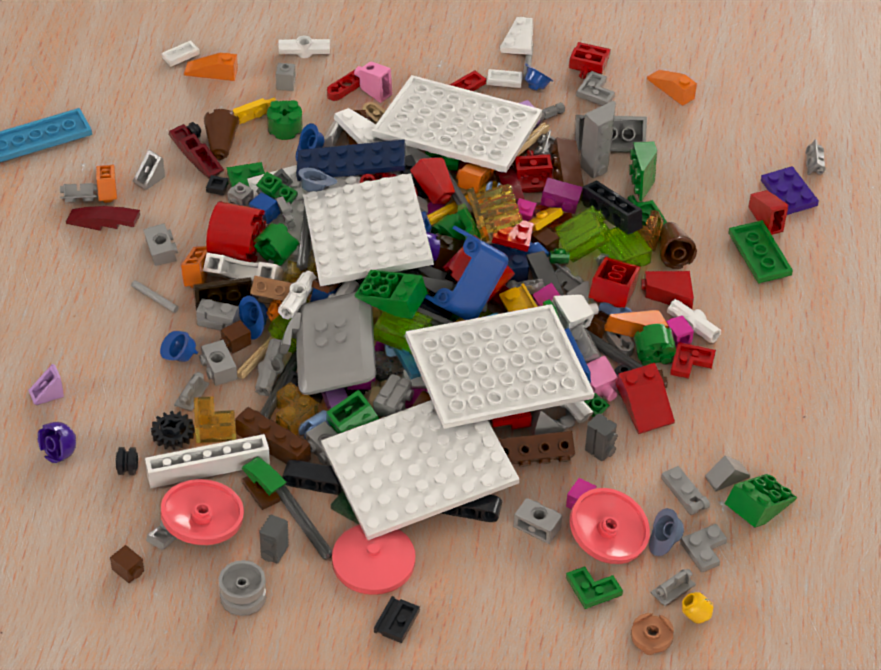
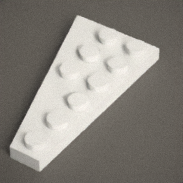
M347 108L335 113L334 119L358 144L388 141L373 137L372 129L376 124L353 110ZM406 146L405 156L412 155L416 163L420 159L431 158L418 149ZM399 171L391 172L397 176L401 175Z

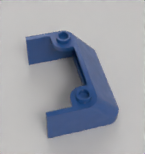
M454 225L452 229L467 237L463 250L465 254L472 258L453 291L441 288L434 297L427 294L425 298L464 320H470L479 317L508 265V257L500 250Z

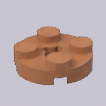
M645 613L638 616L633 622L631 639L635 646L643 650L647 655L665 651L673 642L674 628L665 616L659 615L658 617L652 616L653 613ZM649 630H651V632H655V631H656L657 633H656L655 636H651V635L648 634V633H649L648 631H649Z

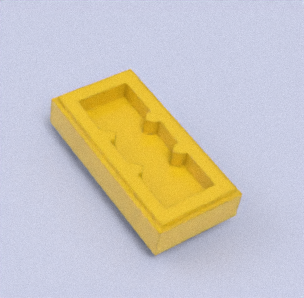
M550 207L547 210L538 212L536 217L528 222L534 223L532 231H538L564 213L562 208Z

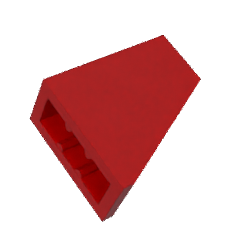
M443 158L420 159L410 170L433 204H446L450 201L455 190Z
M768 190L750 194L748 207L756 220H763L771 235L784 232L788 204Z
M645 271V277L641 279V290H644L645 298L670 305L676 299L690 309L693 308L694 295L690 271Z

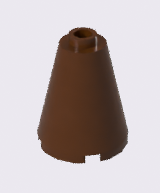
M214 109L213 113L209 114L207 112L205 114L204 125L210 151L217 160H223L229 155L239 126V117L234 116V112L227 109Z
M665 223L660 230V258L666 267L672 269H681L684 265L691 264L697 254L694 241L676 223Z

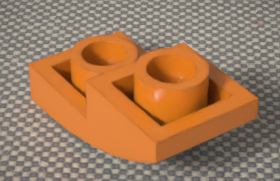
M273 300L269 305L266 314L273 323L281 316L278 313V308L283 301Z

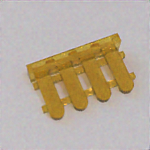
M501 184L497 188L487 191L482 190L478 194H475L474 188L467 189L478 229L484 242L490 241L488 233H497V230L510 226L515 227L516 224L523 221L522 215L518 213L519 207L515 203V195L511 194L513 189L510 184Z

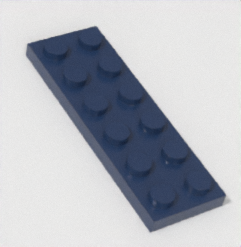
M405 139L298 150L297 181H301L298 172L303 168H314L333 178L405 171Z

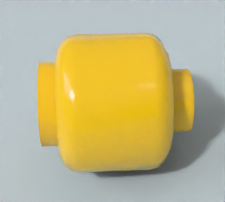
M694 592L684 597L682 612L691 621L700 624L711 618L714 608L713 603L702 593Z

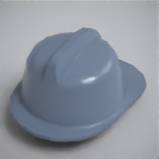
M303 168L298 172L301 177L302 188L307 192L322 191L326 186L337 183V179L314 168Z
M662 509L655 517L649 541L650 552L655 556L659 557L668 553L673 545L683 536L684 525L673 509Z

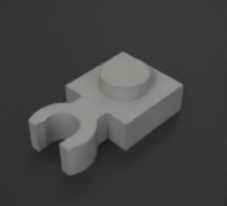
M283 196L277 198L276 201L280 213L288 228L296 227L291 214L293 209L290 202L286 203Z

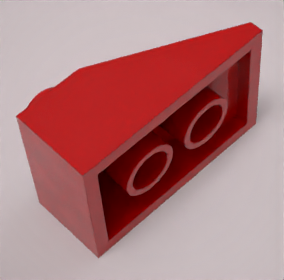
M655 363L619 373L616 387L638 435L675 423L664 382Z

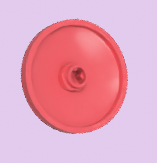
M195 479L181 482L172 487L162 499L160 514L163 525L176 538L196 545H213L230 539L239 531L243 522L244 507L239 496L228 486L212 480Z
M596 488L582 494L572 507L570 528L573 537L578 545L593 558L609 564H624L636 559L646 548L650 537L648 519L642 508L628 495L610 488Z
M359 524L345 531L336 541L332 551L333 570L337 578L351 590L369 595L385 594L398 589L411 577L415 568V549L409 537L399 529L367 540Z

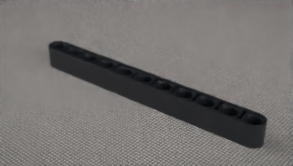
M299 460L287 461L282 478L286 481L285 485L346 497L332 466ZM489 494L440 514L485 522H496L499 519L502 500L498 496Z

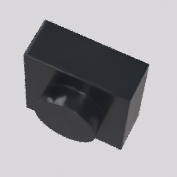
M211 175L206 186V193L224 196L229 184L228 178Z

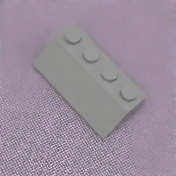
M611 101L585 114L580 165L593 179L605 174L608 170L616 107L615 101Z
M575 115L574 134L578 150H582L585 115ZM614 116L611 151L630 152V149H633V142H646L647 117Z

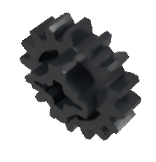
M171 411L169 415L164 412L162 418L156 417V421L152 422L151 428L153 441H157L158 446L164 444L165 449L172 446L173 450H175L176 446L183 448V443L189 444V439L194 438L195 432L193 420L188 419V414L182 416L181 411L177 414Z

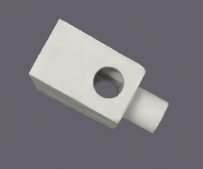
M582 295L554 296L552 300L564 329L569 328L571 330L581 324L587 328L590 326L593 316L598 314L599 311L596 303L588 304Z

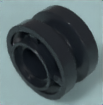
M119 447L116 453V470L118 475H124L128 471L129 475L135 476L138 469V452L136 447H130L128 451H126L125 447Z

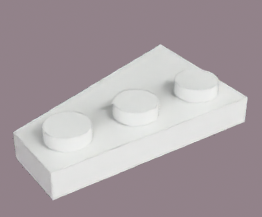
M517 17L500 46L501 53L532 55V18Z

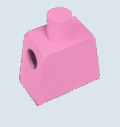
M369 62L365 66H358L355 69L354 74L360 78V88L381 103L392 95L390 68Z
M604 355L587 363L591 372L590 385L593 392L598 396H605L608 401H612L617 397L615 390L617 389L616 381L618 377Z

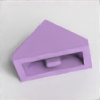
M54 364L28 390L35 405L64 397L61 377Z

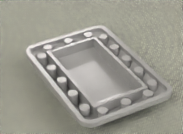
M356 292L303 304L298 310L301 313L300 330L296 332L298 387L302 394L311 395L371 381L375 377L373 308L371 305L355 298Z

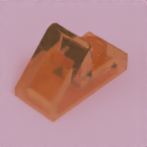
M651 210L650 217L646 222L647 226H643L642 229L636 231L651 251L656 250L664 222L659 211Z

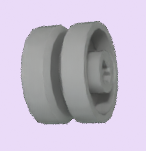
M242 560L228 564L221 571L218 578L220 601L225 610L231 614L244 616L257 612L264 605L266 600L265 574L260 566L254 562Z

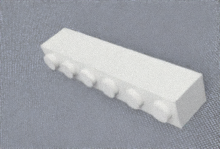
M265 434L146 457L145 464L150 489L240 471L244 465L256 457L261 458L270 465L269 447Z

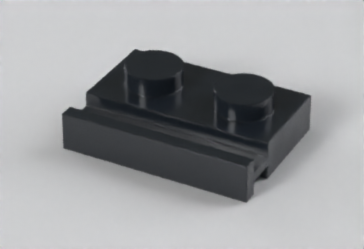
M392 596L374 626V633L377 634L379 632L384 637L402 643L420 612V606L402 599L397 600Z

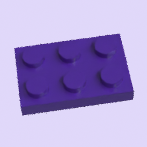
M793 166L761 175V182L767 190L788 204L787 215L818 206L819 200Z

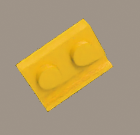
M524 283L518 288L514 287L499 294L500 300L507 312L537 307Z

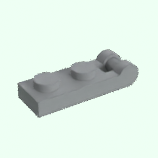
M679 466L662 473L661 479L690 515L698 513L700 509L704 510L710 507L707 497H703Z

